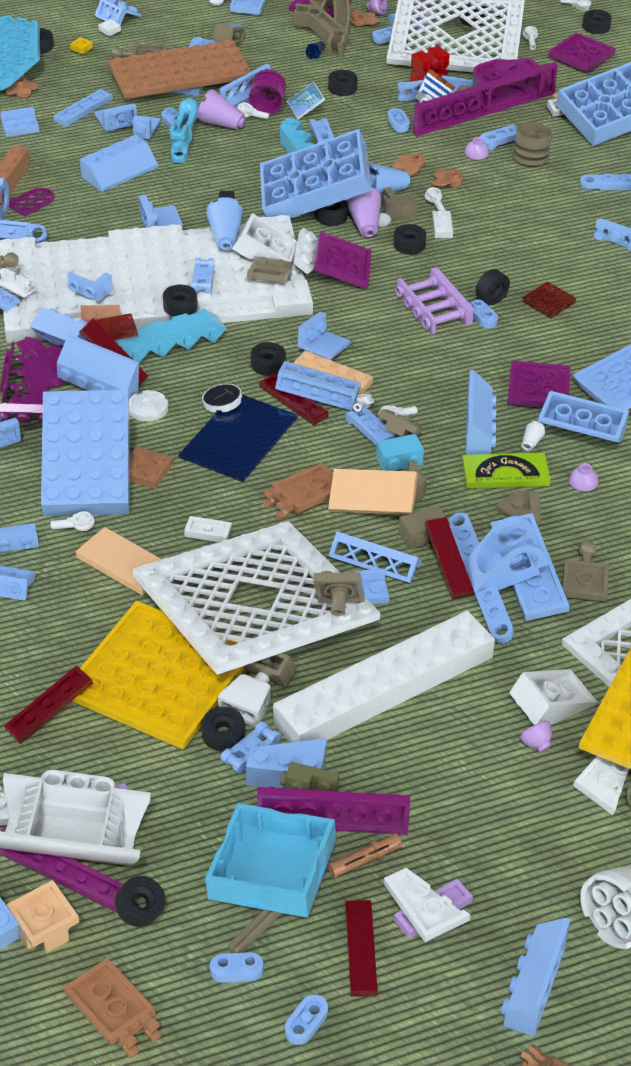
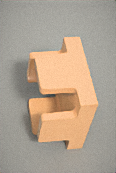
M53 880L6 904L19 923V938L27 950L43 943L46 953L56 949L69 941L68 929L80 923L79 916Z

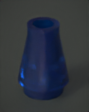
M318 41L309 44L306 47L307 57L317 59L325 49L324 42Z

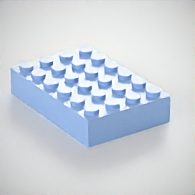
M631 62L558 90L556 106L593 146L631 131Z
M359 129L260 163L262 210L266 217L289 215L290 218L372 191L367 145Z
M128 390L43 392L41 483L43 516H73L82 511L89 512L91 515L130 514Z

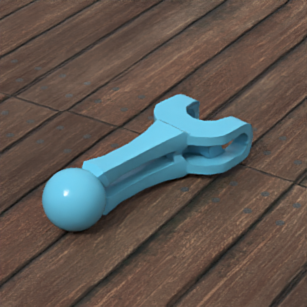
M186 98L181 101L177 121L175 124H171L170 139H172L171 161L175 163H185L189 155L192 129L200 106L192 98ZM177 152L183 153L181 156H176Z

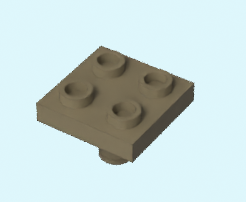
M322 571L321 573H314L313 582L319 603H332L331 614L335 616L344 615L345 602H365V592L360 572L345 571L344 573H333L331 571Z

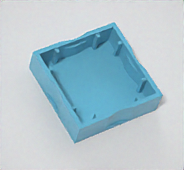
M237 803L227 826L225 839L217 850L205 877L208 899L308 918L336 843L335 820L305 814L282 813L269 808Z

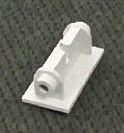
M9 268L0 269L1 287L23 298L37 290V287L33 285L29 278L19 274L16 275Z

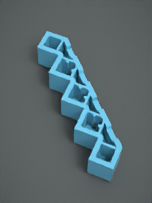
M286 117L280 125V145L285 147L287 154L314 145L311 143V133L302 130V121Z
M203 308L197 310L195 314L187 315L185 313L172 317L170 321L162 322L160 320L146 324V327L141 329L131 328L120 331L119 335L112 336V338L134 361L140 363L150 350L165 357L176 343L190 350L201 336L215 343L227 328L216 314Z

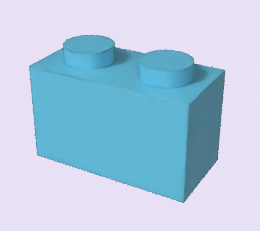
M416 434L376 441V459L382 470L396 471L407 469L409 461H417V466L423 465L424 449Z

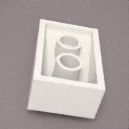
M252 213L242 227L232 249L248 259L254 260L256 256L292 261L296 252L297 241Z
M571 669L523 672L509 692L515 699L516 704L523 709L534 725L542 721H549L552 725L597 704V700Z

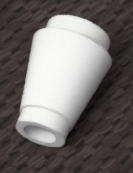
M532 421L526 425L521 444L523 450L532 451L545 435L543 424L538 421Z

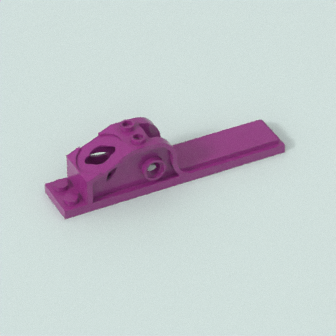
M531 58L494 59L480 63L473 69V80L478 85L414 104L413 135L419 137L555 94L558 64L552 62L540 66Z

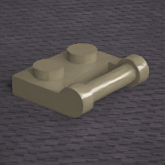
M255 256L250 269L247 271V280L253 281L258 279L285 285L291 270V261Z

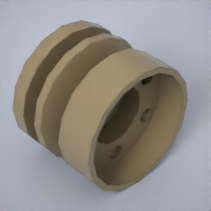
M527 122L518 125L515 134L516 143L514 144L513 158L521 164L530 166L545 164L549 160L552 130L548 126L537 122Z

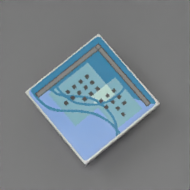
M312 82L290 98L287 103L299 120L325 101V98L316 84Z

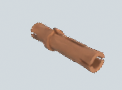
M396 833L378 842L375 840L371 841L369 846L328 863V870L333 878H337V876L373 860H382L384 855L401 849L402 842ZM385 846V848L369 855L370 852ZM361 857V859L354 861L348 865H345V863H348L356 858Z

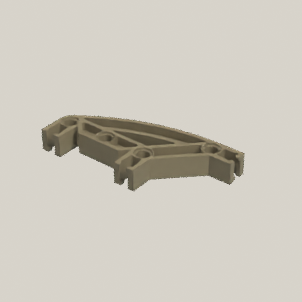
M310 0V5L297 3L296 10L293 12L294 26L311 28L327 43V56L332 57L333 49H337L338 58H343L350 34L349 0ZM329 6L331 7L333 18L326 12Z

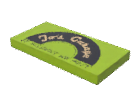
M545 453L462 455L466 488L550 486L551 480Z

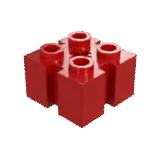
M439 45L429 48L427 53L422 50L411 54V66L414 70L410 73V82L424 80L430 69L441 77L448 76L449 72L446 68L449 66L450 54Z

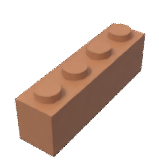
M12 146L0 162V178H4L8 183L10 195L30 168L29 148ZM4 190L1 194V204H4Z

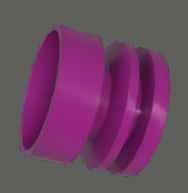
M269 69L255 74L249 91L248 101L250 105L257 109V111L269 113V115L279 111L283 105L286 92L284 77L280 73Z

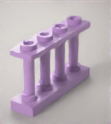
M438 267L430 269L428 280L407 285L402 278L397 279L396 295L402 299L405 306L413 312L415 318H418L431 335L436 333V324L458 318L465 325L472 324L474 308ZM427 287L434 289V291L417 296L413 292ZM437 297H440L444 300L428 306H425L422 303L423 301H427ZM448 307L452 309V312L435 317L431 313Z

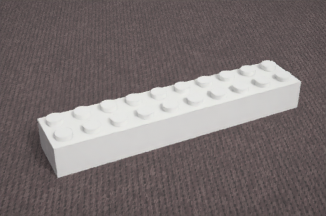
M465 611L274 703L273 723L290 743L323 738L328 740L493 658L495 639L468 611Z

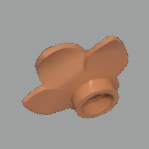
M355 10L351 13V23L356 27H361L364 24L374 25L380 22V19L375 18L374 12L362 14L360 10Z
M21 76L10 87L6 88V94H16L17 97L26 99L31 96V90L38 89V85L35 82L27 81L24 76Z
M418 153L413 155L402 154L397 157L398 160L393 164L392 168L404 170L409 176H412L425 165V156Z
M457 169L436 171L433 175L437 179L431 183V186L449 185L450 187H457L462 184L463 175Z

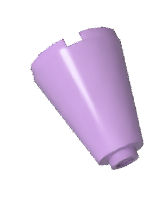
M209 90L205 94V97H207L205 102L201 101L197 112L198 120L235 130L243 128L246 122L245 115L215 90Z
M371 187L372 191L346 200L348 210L360 234L365 237L374 236L378 232L381 195L373 187Z

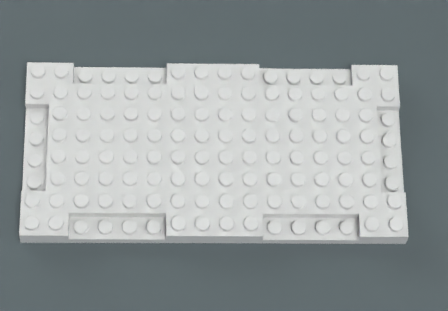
M289 215L260 217L295 239ZM172 224L159 227L116 229L108 231L109 237L35 243V237L0 240V256L4 257L7 253L12 252L19 257V263L16 267L6 268L15 272L16 275L19 274L29 278L33 285L37 287V290L25 298L2 287L3 290L20 301V304L10 310H3L7 343L24 340L26 336L45 340L29 327L41 307L48 310L50 308L55 309L61 315L68 314L79 321L81 319V305H120L121 331L131 328L141 329L146 327V324L160 320L162 322L170 321L173 316L168 315L163 309V292L173 285H192L195 258H201V260L214 258L215 260L211 292L198 290L197 310L203 308L216 314L222 323L313 315V301L308 282L304 278L303 271L293 264L295 254L291 261V270L285 285L258 279L253 281L247 280V271L250 269L253 259L246 258L232 248L229 250L219 248L211 227L182 231L181 225ZM243 224V225H240L238 235H239V233H240L242 227L244 226V224ZM71 272L94 282L105 272L112 275L113 291L98 302L68 288L67 274Z

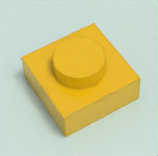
M81 37L70 43V50L76 51L79 54H84L93 48L92 41Z

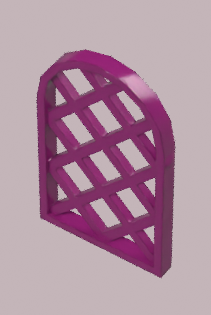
M35 188L10 200L8 207L23 216H27L50 204L54 200V193L47 188ZM29 195H35V198H29ZM38 195H44V197L37 198Z

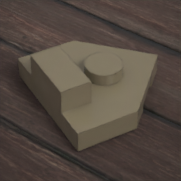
M388 409L381 410L378 416L387 420L384 429L401 437L405 436L407 431L420 434L422 430V425L419 423L413 424V419L400 414L396 416L395 412Z
M515 491L496 506V511L509 517L532 513L537 526L541 525V502L538 491Z

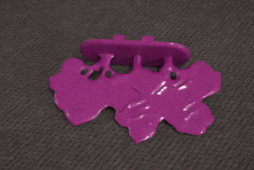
M26 336L24 340L16 342L18 348L22 350V354L15 356L13 355L15 343L12 341L11 350H6L0 385V392L3 393L1 403L5 402L7 389L12 388L16 395L8 400L9 404L43 405V392H50L48 389L50 385L60 386L64 382V380L57 378V361L63 347L55 345L46 348L40 339ZM12 359H17L24 363L19 370L11 369ZM10 373L21 374L24 377L23 382L20 384L10 383ZM18 388L26 390L28 392V395L20 393L21 390Z

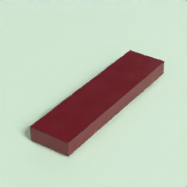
M94 318L79 331L86 341L132 359ZM140 366L138 387L148 377Z
M272 374L259 382L261 389L313 426L328 418L329 412L313 400L275 389L278 377L276 374Z
M447 517L427 520L425 527L451 599L473 595L474 590Z
M76 665L4 725L5 730L19 744L23 743L93 684L92 679Z
M371 900L345 901L350 997L377 996Z

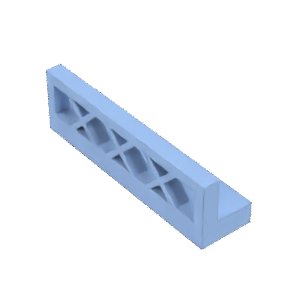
M265 64L221 87L220 95L236 108L240 103H249L248 98L251 88L249 82L251 78L262 70H270V65ZM243 83L241 88L238 91H236L239 85ZM231 89L228 96H226V91Z
M284 361L278 372L275 389L352 411L361 383Z
M336 532L328 556L368 570L380 569L375 560L382 556L386 557L391 565L385 568V575L408 583L412 582L416 567L420 568L422 559L340 532ZM339 542L348 546L350 550L348 554L344 556L336 554ZM365 550L371 559L361 563L358 561L355 553ZM402 563L411 565L407 577L399 575L396 566ZM393 568L395 573L389 572L388 570Z

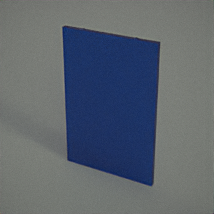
M242 395L239 406L228 412L218 410L178 456L188 462L244 482L297 420L298 415Z

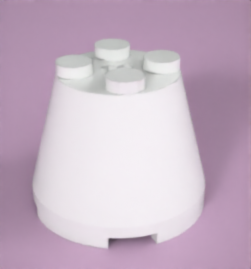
M630 864L594 874L583 884L580 899L585 917H590L595 927L599 930L597 935L604 942L619 949H629L631 947Z

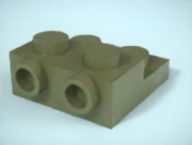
M291 762L288 770H284L282 773L280 785L288 789L339 791V773Z

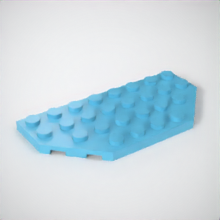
M10 15L0 17V91H3L40 60V26L37 21L32 20L28 22L27 19L20 17L13 19Z

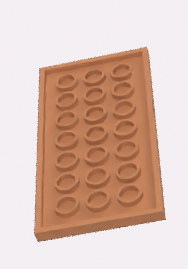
M233 40L208 43L206 45H194L187 48L180 47L175 50H162L156 53L148 52L143 55H131L124 58L116 57L108 60V66L124 99L232 82L251 72Z

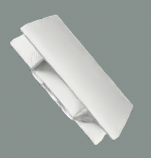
M48 770L42 774L41 778L4 773L3 784L7 799L9 821L6 831H0V848L121 865H133L139 860L140 850L133 849L134 839L150 802L151 793L114 788L113 780L108 777Z

